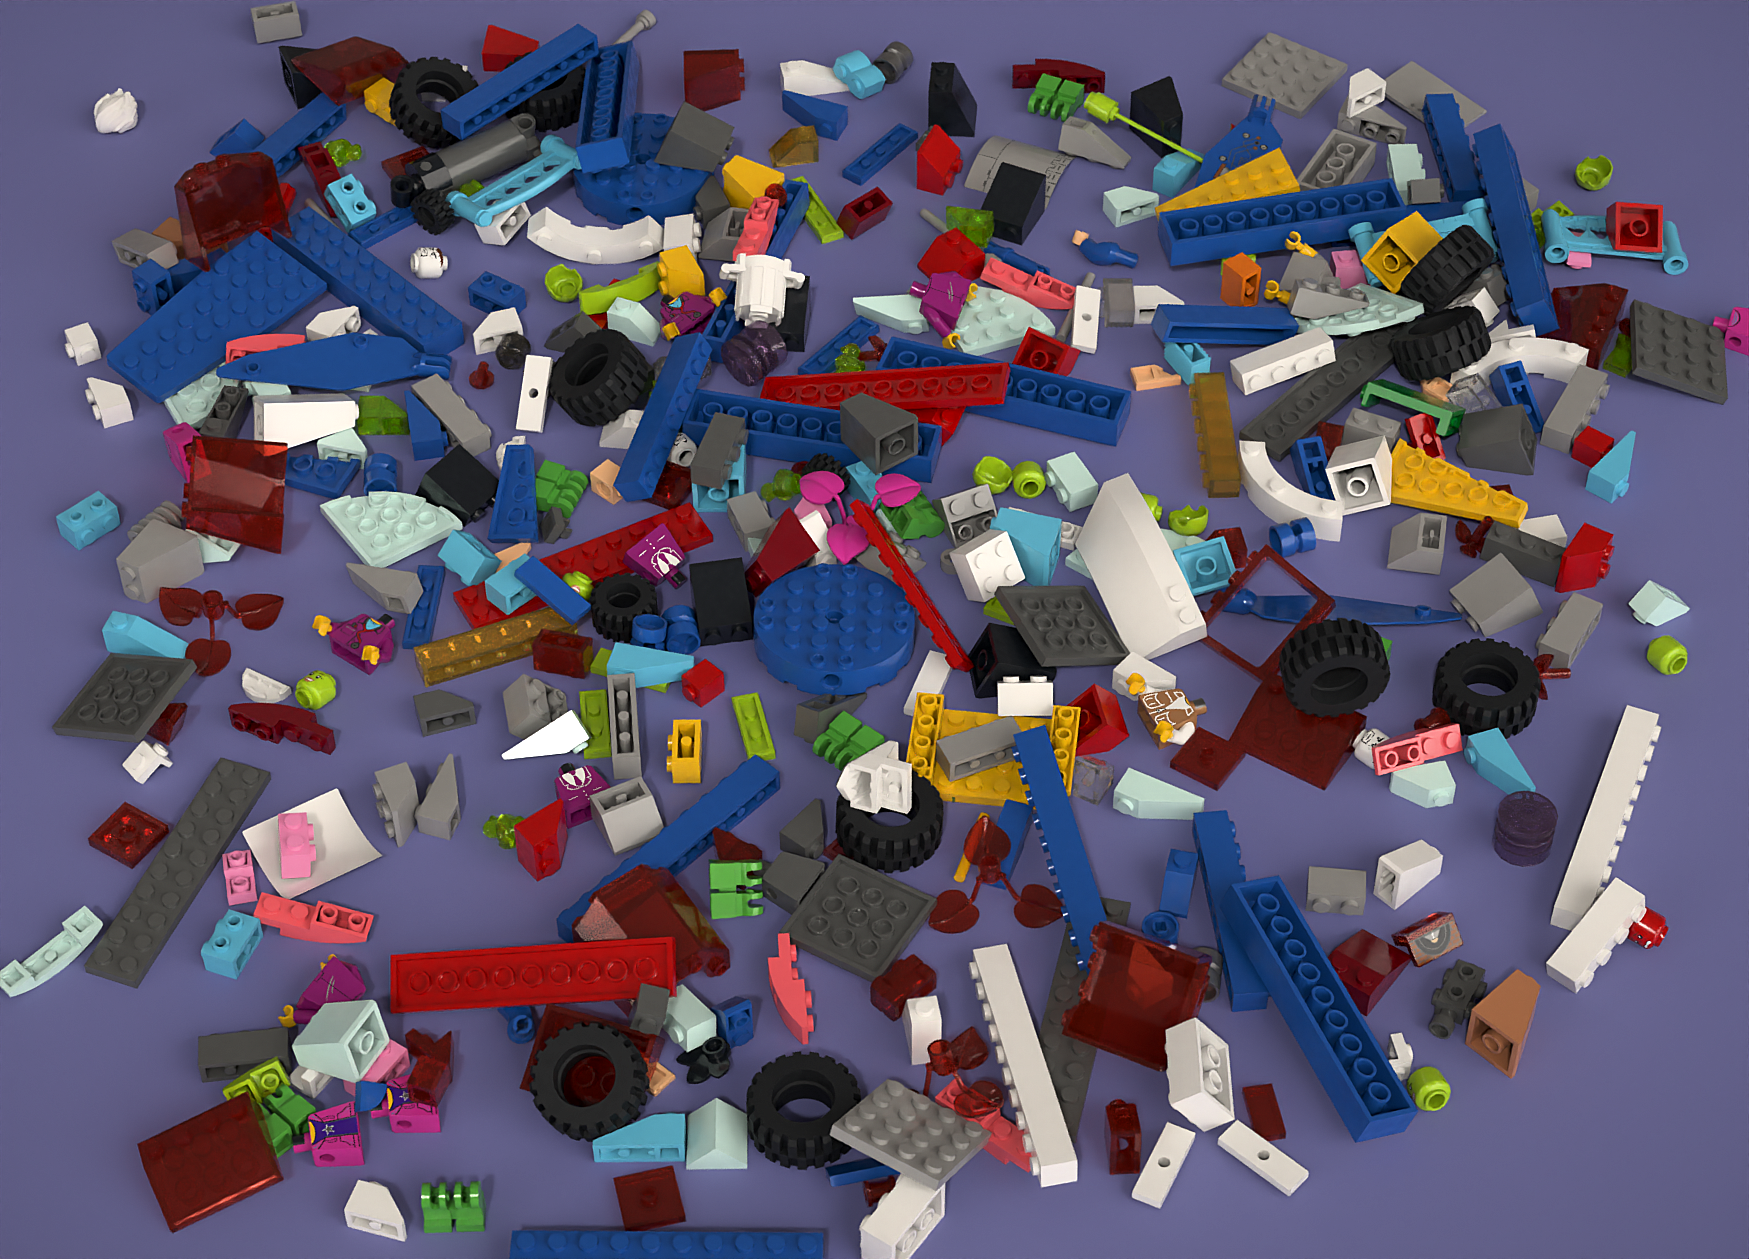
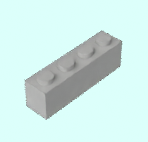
M1581 364L1579 365L1543 426L1540 440L1541 445L1569 454L1574 445L1575 438L1590 425L1591 415L1597 414L1601 403L1600 399H1605L1608 394L1610 385L1606 384L1607 373Z
M435 374L411 385L412 394L440 421L441 431H446L448 443L453 448L460 444L473 457L491 449L490 437L492 434L488 425L481 423L476 412L465 405L460 395L454 393L448 381H444L438 374Z
M635 674L607 675L614 780L642 777Z

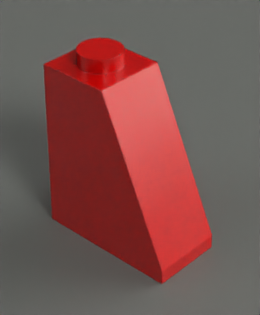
M488 25L482 49L484 71L502 72L510 61L513 62L517 56L520 55L522 57L525 53L533 52L540 48L539 41L494 25Z

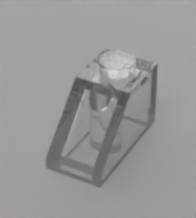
M1479 373L1456 380L1446 393V397L1451 404L1466 409L1465 414L1503 407Z
M1090 755L1077 756L1075 759L1073 795L1098 806L1113 784L1114 765Z

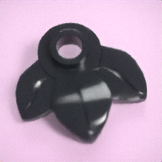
M712 1037L706 1040L703 1045L689 1052L684 1051L677 1057L676 1061L679 1064L690 1067L686 1078L688 1084H700L710 1076L719 1079L727 1073L730 1067L728 1057L731 1054V1048L729 1043L723 1038Z

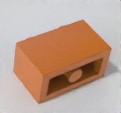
M1243 252L1223 262L1220 299L1229 306L1254 307L1258 304L1261 267Z

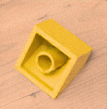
M687 245L659 252L660 263H657V270L661 281L658 282V286L662 296L671 295L676 298L687 291L693 295L705 296L704 274Z

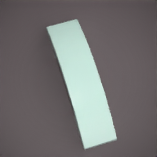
M83 906L62 923L65 930L21 964L15 959L0 971V988L10 997H13L44 983L69 965L90 944L102 928V921L86 906Z

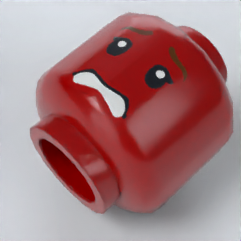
M1645 906L1647 910L1644 917L1638 923H1632L1626 938L1645 949H1650L1654 945L1659 947L1669 929L1666 926V918Z

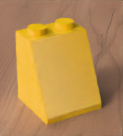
M735 155L727 162L722 170L724 176L723 192L730 203V207L750 209L755 197L766 196L775 199L785 181L784 173Z
M1416 211L1388 228L1361 261L1391 293L1397 294L1401 291V283L1410 270L1443 238Z

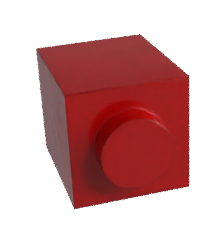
M1587 426L1575 438L1571 458L1593 468L1613 448L1614 438Z
M707 659L702 660L681 676L684 697L690 702L693 701L700 708L725 691L724 673Z

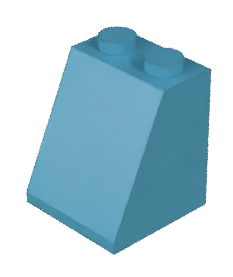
M742 444L739 460L733 463L731 477L729 480H725L722 489L692 483L693 507L696 512H727V499L746 494V444Z
M1000 507L997 517H993L991 520L990 529L1007 531L1024 573V581L1033 586H1050L1060 557L1062 519Z

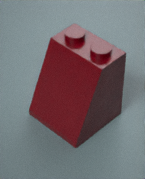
M790 507L768 528L744 570L747 590L753 593L755 598L761 595L768 586L780 577L804 567L820 551Z

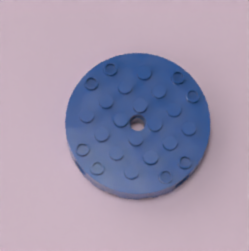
M637 112L634 114L630 163L621 168H605L597 173H583L582 169L573 168V180L576 196L583 202V206L595 216L599 214L606 217L607 222L623 226L649 215L659 225H664L665 218L693 213V207H696L695 196L707 179L714 175V172L654 162L675 117L667 116L663 113L642 114Z
M821 563L805 567L780 577L768 586L759 597L754 610L755 653L758 660L766 665L769 674L782 683L787 681L797 685V690L817 695L826 693L832 694V696H835V694L854 695L866 692L867 687L875 684L882 686L897 676V672L903 666H906L911 659L914 649L915 626L913 605L907 602L905 599L906 593L897 584L877 572L857 567L853 564Z

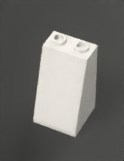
M344 393L254 396V446L263 454H271L355 427V419L359 417L358 405Z

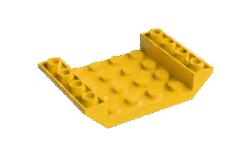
M917 692L906 763L912 764V770L917 772L920 778L924 776L931 782V786L934 785L940 793L939 797L943 801L1003 807L1006 799L1029 805L1025 791L1030 790L1028 784H1022L1018 769L1023 768L1022 762L1016 763L1013 760L949 782L936 760L937 740L1008 716L944 709V695ZM1053 705L1052 719L1012 716L1022 732L1042 725L1046 726L1067 795L1070 796L1081 707Z

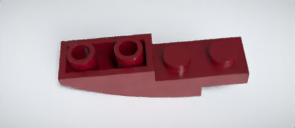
M1035 59V64L1013 65L1012 88H1036L1042 74L1061 78L1062 84L1065 80L1084 85V93H1091L1092 91L1104 93L1105 72L1091 66L1056 59Z
M320 141L299 147V156L314 182L319 198L330 218L336 217L337 215L324 196L327 185L341 179L327 148H323Z
M241 703L230 705L228 708L231 724L234 728L241 732L245 731L253 734L261 740H268L279 744L285 737L291 742L301 743L314 751H321L328 755H331L336 749L333 730L317 724L316 714L313 712L275 703Z

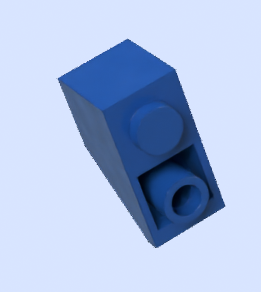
M735 996L710 1008V1011L716 1015L717 1035L728 1042L731 1049L736 1046H742L754 1038L752 1003L749 999Z

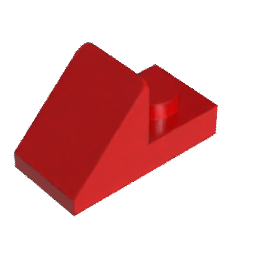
M1421 412L1404 419L1411 441L1407 442L1408 446L1414 449L1418 447L1424 450L1426 455L1434 459H1446L1439 435L1436 433L1437 429L1432 415Z

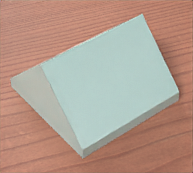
M715 1098L688 1115L687 1170L747 1169L748 1124L746 1113Z

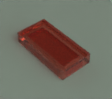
M1272 1083L1243 1087L1242 1096L1252 1130L1266 1141L1286 1139V1130Z

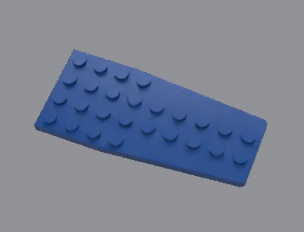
M256 231L204 269L107 354V365L154 402L161 403L225 362L227 342L249 336L269 334L327 290V283L260 232Z

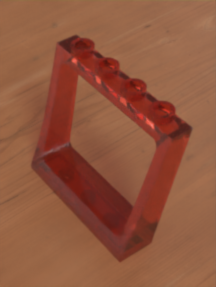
M1267 544L1259 552L1254 550L1245 561L1248 565L1242 572L1237 570L1228 580L1230 586L1224 592L1219 590L1210 602L1213 604L1207 612L1204 610L1200 611L1206 623V629L1266 561L1273 562L1314 597L1317 602L1259 667L1244 660L1209 635L1198 640L1264 687L1280 672L1279 656L1289 638H1294L1295 633L1300 629H1307L1309 624L1314 622L1315 624L1322 623V620H1325L1336 607L1335 600L1316 586Z

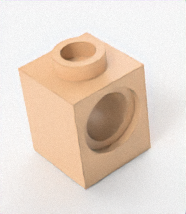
M607 459L590 472L591 490L615 505L623 498L613 486L620 466Z

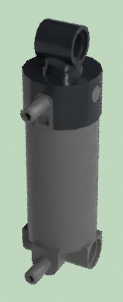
M523 113L435 153H429L405 165L406 175L395 176L390 182L392 204L398 208H407L411 206L410 204L415 197L426 189L430 190L431 188L435 192L439 191L440 196L444 195L447 197L453 191H460L525 161L529 162L542 153L540 150L541 142L535 136V118L530 114Z

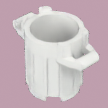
M740 253L737 255L735 264L725 263L722 265L719 276L721 279L737 281L734 306L736 321H739V318L745 320V326L766 329L767 323L775 322L776 326L781 323V318L784 317L786 288L800 289L805 280L804 274L792 272V262L789 259L783 261L767 255L746 256V253Z

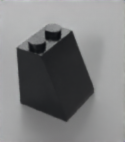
M293 46L278 47L284 83L297 109L304 108L322 92L337 98L350 95L351 76L349 72H345L343 60L338 59L334 51Z
M932 62L928 91V131H930V126L935 124L939 125L948 136L974 137L977 103L956 64Z
M1168 76L1132 91L1130 120L1181 147L1183 112L1172 78ZM1129 125V129L1160 158L1178 151Z
M1002 162L978 214V232L1022 245L1045 211L1046 175Z
M805 276L800 289L786 288L784 317L781 318V323L778 326L775 325V322L767 323L766 329L755 328L756 349L805 352L811 315L810 276Z
M458 444L425 473L415 496L425 498L427 503L438 508L440 506L446 508L465 527L471 521L476 523L484 515V509L488 506L494 507L499 480L463 446Z
M742 557L689 564L691 601L701 640L700 647L753 640L752 617Z
M988 623L968 654L974 665L969 672L975 698L997 697V681H1003V676H1019V681H1030V676H1047V680L1051 681L1056 677V666H1041L1015 627Z

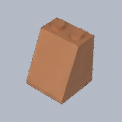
M1519 969L1515 970L1472 1009L1465 1041L1468 1047L1511 1079L1515 1076L1533 1022L1541 987L1531 976L1525 975Z

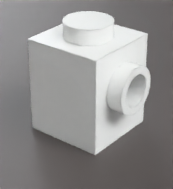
M88 322L64 330L67 344H64L69 358L73 357L78 366L101 359L98 341Z

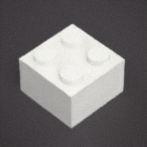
M990 529L949 553L968 600L986 602L995 597L994 593L998 586H1013L1025 579L1007 531Z

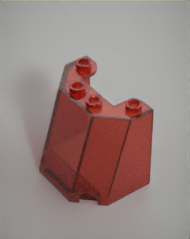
M263 152L218 155L215 157V160L207 163H198L192 169L185 171L174 186L185 258L205 272L211 271L206 254L207 250L263 227H270L287 239L292 237L273 159Z
M193 435L192 446H187L186 461L191 462L190 483H184L183 498L188 499V502H182L181 518H186V529L281 554L288 443Z
M640 864L591 895L588 900L591 906L584 915L577 917L572 924L574 943L674 937L676 942V985L690 974L700 971L703 966L704 973L708 977L721 976L730 968L729 949L666 867L652 869L646 864ZM635 1000L613 1002L629 1017Z
M1107 920L1100 921L1099 925L1093 927L1089 940L1093 942V949L1097 951H1093L1089 958L1087 967L1090 969L1087 980L1084 979L1078 991V996L1081 997L1078 1005H1074L1071 1010L1066 1009L1061 1020V1025L1064 1026L1062 1034L1153 1070L1164 1072L1168 1068V1059L1165 1051V1030L1192 1018H1198L1210 982V976L1207 974L1212 963V956Z

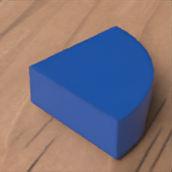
M368 1081L356 1082L355 1112L371 1110L379 1105L385 1096L387 1084Z

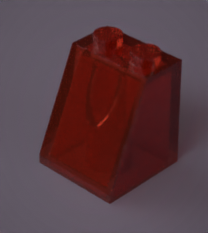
M739 49L684 51L685 102L705 112L741 100V91L745 90V77H740V72H744V58H739Z

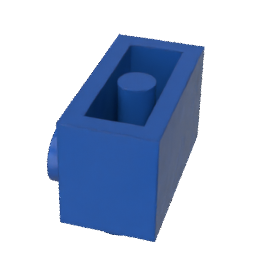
M152 259L147 260L132 270L133 287L138 298L137 305L143 312H147L152 316L175 296L170 272Z
M487 271L468 287L470 306L490 314L491 312L515 307L517 314H519L527 307L524 288Z

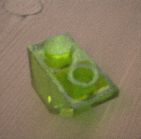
M946 206V227L949 231L957 227L975 245L987 248L994 232L993 211Z
M359 396V417L357 419L359 435L410 434L407 413L386 396Z

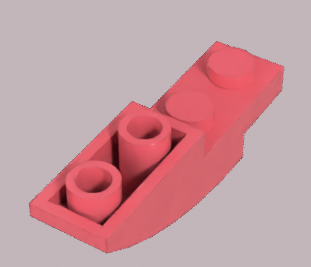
M766 196L755 197L744 219V230L733 250V261L737 260V255L740 253H746V256L766 254L776 220L779 199H771Z
M991 257L980 279L1002 288V291L1015 295L1035 307L1064 310L1072 309L1074 306L1076 288L1040 271H1037L1032 276Z
M263 334L229 341L226 345V364L249 354L305 343V335Z
M1450 723L1431 729L1422 728L1373 746L1372 755L1375 775H1382L1424 764L1425 760L1463 751L1459 724Z
M261 892L253 917L260 919V923L280 928L281 936L336 944L366 942L374 919V915L318 901L315 907Z
M789 933L778 934L779 957L768 958L770 989L778 1013L787 1028L802 1044H808V1032H814L813 1014L807 1015L806 1008H812L811 990L805 991L804 979H798V969L792 968L791 962H797L796 944L790 945Z
M953 1079L935 1097L938 1105L952 1109L957 1115L967 1121L977 1122L984 1129L992 1132L988 1144L983 1147L988 1153L1005 1165L1011 1161L1026 1172L1031 1170L1029 1158L1032 1156L1030 1152H1025L1022 1135L1024 1131L1018 1130L1016 1125L1003 1118L999 1107L956 1079Z

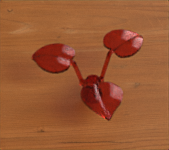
M161 587L159 592L161 612L170 624L187 626L194 617L200 618L202 612L209 619L210 640L205 638L196 639L187 646L185 651V658L193 659L197 666L195 672L203 677L219 673L227 666L231 659L229 643L224 640H215L214 621L224 615L225 609L236 619L242 618V624L245 628L260 631L274 624L284 604V598L281 596L250 594L243 596L236 602L235 611L228 601H223L222 594L216 590H209L202 595L197 590L191 588Z
M983 815L972 826L964 842L965 858L970 864L978 865L979 872L971 897L968 899L966 894L960 890L944 891L936 898L937 905L930 914L928 924L931 928L947 934L962 933L971 929L979 919V910L972 903L976 900L980 885L983 882L994 884L1002 880L1013 899L1018 901L1014 906L1015 918L1021 925L1027 928H1041L1062 918L1063 914L1060 907L1063 905L1051 890L1042 885L1029 884L1025 886L1021 896L1015 892L1007 880L1006 874L1001 870V862L1007 858L1011 850L1010 839L1001 828L990 821L987 816Z
M973 1026L957 1036L951 1043L947 1040L939 1039L928 1045L927 1051L930 1062L925 1064L927 1071L923 1095L928 1097L932 1071L936 1072L939 1076H947L952 1073L960 1090L963 1092L954 1099L955 1111L960 1116L979 1118L991 1114L1003 1106L1004 1097L997 1085L989 1081L980 1080L974 1082L968 1089L958 1073L959 1068L972 1070L983 1064L988 1058V1048ZM909 1089L917 1094H920L917 1090Z

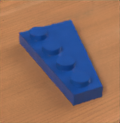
M529 444L506 445L487 538L491 543H538L534 449Z
M257 450L245 466L247 475L331 499H337L353 479L361 464L360 459L353 458L350 459V462L339 461L338 457L328 456L327 460L314 459L313 455L307 454L299 457H290L289 453L274 452L263 454L260 450Z

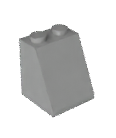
M154 518L116 558L124 594L132 600H138L146 604L205 572L197 535Z
M1499 553L1449 590L1454 599L1451 601L1452 606L1458 613L1462 614L1464 612L1468 617L1466 622L1474 632L1479 630L1484 637L1498 633L1543 613L1532 587L1502 553Z

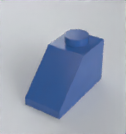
M244 118L220 136L209 153L213 156L241 161L260 145L265 137Z
M1170 849L1159 911L1167 912L1174 917L1187 919L1197 876L1198 853Z

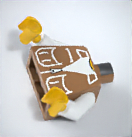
M1132 673L1126 680V683L1131 685L1129 687L1130 694L1135 695L1138 693L1139 695L1137 714L1158 749H1163L1173 743L1184 745L1196 731L1197 716L1207 712L1203 698L1189 701L1182 689L1167 690L1154 688L1146 684L1144 678L1138 673Z

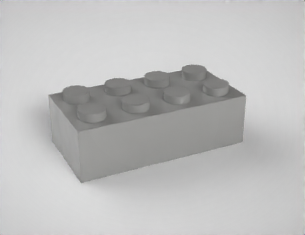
M1333 129L1297 178L1300 191L1362 182L1374 166L1377 143Z

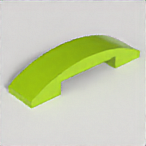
M657 261L638 269L639 274L606 287L597 284L579 291L580 312L583 311L587 315L604 313L609 310L617 297L639 302L652 295L659 289L658 282L661 281L657 270V263L660 262Z

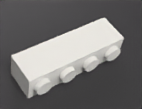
M1318 327L1230 361L1233 382L1245 395L1332 363L1336 359L1333 340Z
M1616 877L1546 962L1547 975L1575 994L1581 987L1586 988L1594 977L1593 972L1599 965L1604 966L1611 957L1613 947L1617 943L1620 945L1624 942L1629 934L1628 929L1632 923H1638L1644 917L1647 910L1645 908V896Z

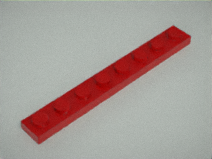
M856 499L849 505L855 513L852 515L853 519L860 527H864L867 532L865 535L866 539L873 547H877L880 552L878 555L879 559L886 567H890L894 573L891 575L894 582L899 587L904 588L907 593L905 595L907 602L919 611L920 615H918V618L926 628H930L933 635L931 638L940 649L943 648L947 654L945 656L946 662L954 670L957 668L967 673L974 667L970 658L871 507L865 502Z

